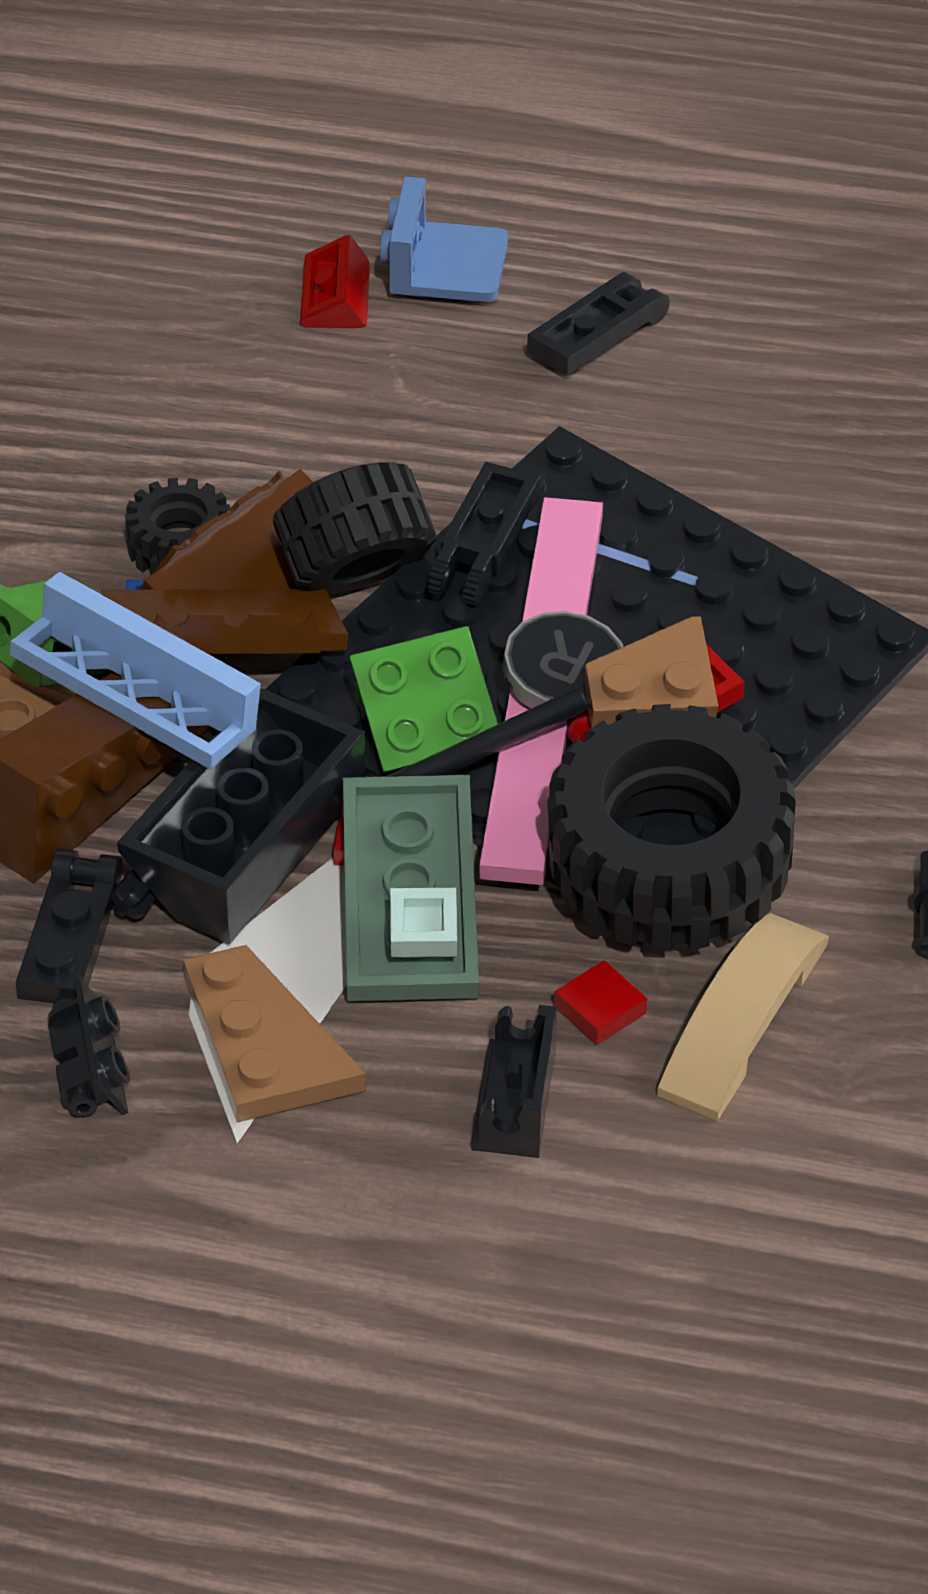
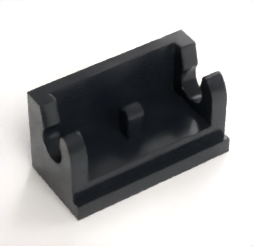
M539 1005L534 1016L533 1028L520 1029L512 1024L513 1012L511 1007L504 1006L497 1014L495 1039L489 1040L472 1137V1150L539 1158L555 1060L557 1007Z

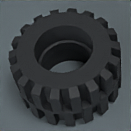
M396 462L368 463L325 476L307 485L290 497L273 515L274 520L272 521L298 590L316 591L326 589L328 594L355 590L392 576L402 566L418 560L432 546L437 537L412 470L409 469L408 465L397 464Z

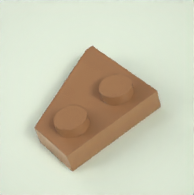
M701 616L685 619L585 665L584 686L586 698L590 706L588 710L591 728L603 720L608 725L614 723L615 716L621 712L636 708L638 714L652 711V706L658 704H671V710L688 711L689 705L707 708L709 716L717 717L718 702Z

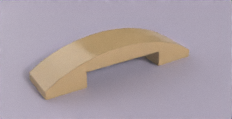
M772 913L767 914L757 922L730 953L696 1007L665 1069L657 1089V1096L718 1121L746 1077L748 1057L794 985L802 987L827 947L829 936Z

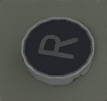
M568 611L541 613L521 622L509 635L502 669L505 679L507 676L508 681L512 684V693L521 703L533 708L578 686L582 688L586 696L584 686L585 665L623 648V644L608 626L590 616Z

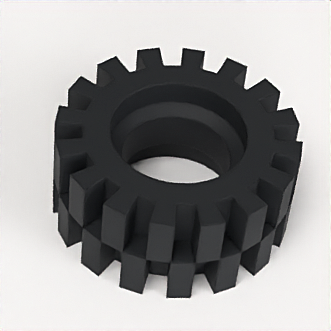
M168 478V486L163 488L158 481L150 483L149 494L142 489L134 494L135 502L129 500L126 506L127 514H125L127 546L131 562L136 561V568L142 573L150 568L151 575L154 574L158 565L174 545L179 546L199 527L216 515L221 516L230 509L226 496L222 492L215 494V486L206 483L199 489L198 480L191 478L187 479L186 485H178V478ZM173 528H189V529H190V530L180 531V532L167 531V530L173 529Z

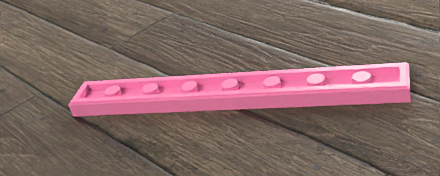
M544 497L523 621L538 614L568 611L587 615L603 519V502ZM512 684L505 720L531 709L521 703L512 693ZM570 718L499 751L479 865L480 879L544 885L549 854L547 809L549 783L553 771L562 764V755L565 753Z

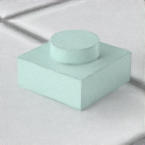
M390 888L391 957L457 956L456 888Z

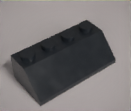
M260 688L256 730L211 769L192 759L117 842L118 852L176 920L230 944L340 815L342 804H344L343 778L365 777V732ZM217 731V733L208 741V743H210L221 732Z

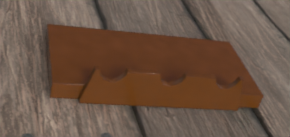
M300 469L281 482L283 474L278 471L262 487L257 486L237 500L223 515H216L195 530L179 546L174 545L158 565L156 572L144 580L140 589H298L272 521L274 520L273 515L281 505L299 490L313 483L312 480ZM209 654V655H211L212 657H214V658H216V659H218V660H222L223 658H225V657H226L227 655H229V654Z
M298 589L101 590V595L207 654L320 653L321 651L347 650L348 632L326 589L316 591Z

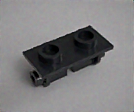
M78 976L74 978L77 998L58 1000L53 1004L52 1010L47 1017L55 1058L61 1063L56 1065L61 1102L65 1108L70 1110L72 1115L86 1117L96 1111L97 1105L110 1100L120 1113L124 1115L128 1113L124 1084L130 1082V1073L125 1059L115 1043L114 1034L120 1032L121 1029L119 1018L111 1001L105 995L97 997L83 979Z

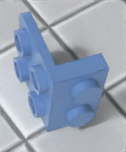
M404 176L400 198L391 197L388 212V229L390 230L384 229L381 239L380 260L381 262L390 263V293L413 297L458 299L467 302H492L496 300L508 247V232L505 229L495 227L426 222V178Z

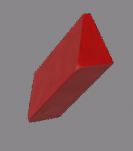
M350 234L305 254L300 323L304 328H362L367 325L370 262Z

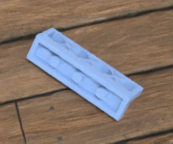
M60 571L44 583L42 617L10 641V656L208 769L214 767L256 730L261 683ZM52 636L70 646L72 652H47L40 648L39 645ZM110 669L121 675L122 680L99 681L86 674V670ZM160 697L169 702L172 708L148 709L137 703L136 698ZM209 725L221 733L208 743L187 731L186 726Z

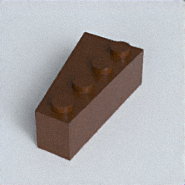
M113 672L100 681L122 680L121 675ZM79 694L74 695L0 739V862L31 883H36L52 868L53 857L58 848L73 850L178 756V751ZM160 697L136 698L137 703L148 709L172 708L169 702ZM209 725L186 727L187 731L198 737L209 728Z

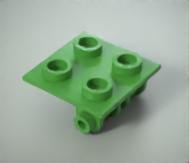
M468 626L349 656L356 681L352 682L357 704H363L383 773L410 766L498 724Z

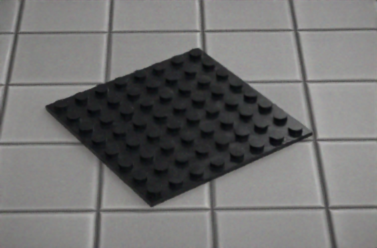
M560 426L512 468L540 476L541 493L526 518L540 524L544 497L603 502V519L599 544L648 560L650 571L597 553L587 616L608 626L622 642L623 647L690 617L701 616L706 644L744 681V698L719 711L716 718L726 714L743 724V732L748 733L753 729L770 744V753H777L789 770L788 780L794 785V789L928 653L927 628ZM449 524L437 535L432 546L418 560L402 566L342 620L348 632L347 650L305 653L265 690L364 731L365 774L369 777H386L401 769L383 773L363 704H357L352 682L356 681L349 656L468 626L497 723L505 721L511 683L508 681L507 676L505 679L502 669L504 653L509 635L523 621L539 525L529 526L525 529L521 528L498 572L492 573L489 589L485 596H483L482 601H480L479 605L474 606L464 603L462 598L463 584L472 567L469 565L458 563L454 580L445 592V595L439 596L428 592L427 582L429 574L441 550V540L450 526ZM677 571H682L698 578L696 586L671 577ZM570 718L569 726L575 718ZM567 736V742H566L565 752H566V750L571 746V744H573V743L568 739V736ZM499 752L449 774L470 775L473 842L483 847ZM661 809L645 812L629 819L620 826L623 830L639 839L662 845H682L697 842L712 836L722 829L715 822L702 815L679 809ZM548 854L544 886L561 896V887L553 881ZM637 941V944L640 946L644 943L642 941Z

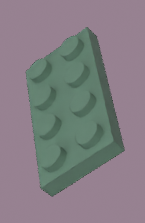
M470 775L343 778L347 1001L479 998ZM390 888H456L457 956L391 957Z

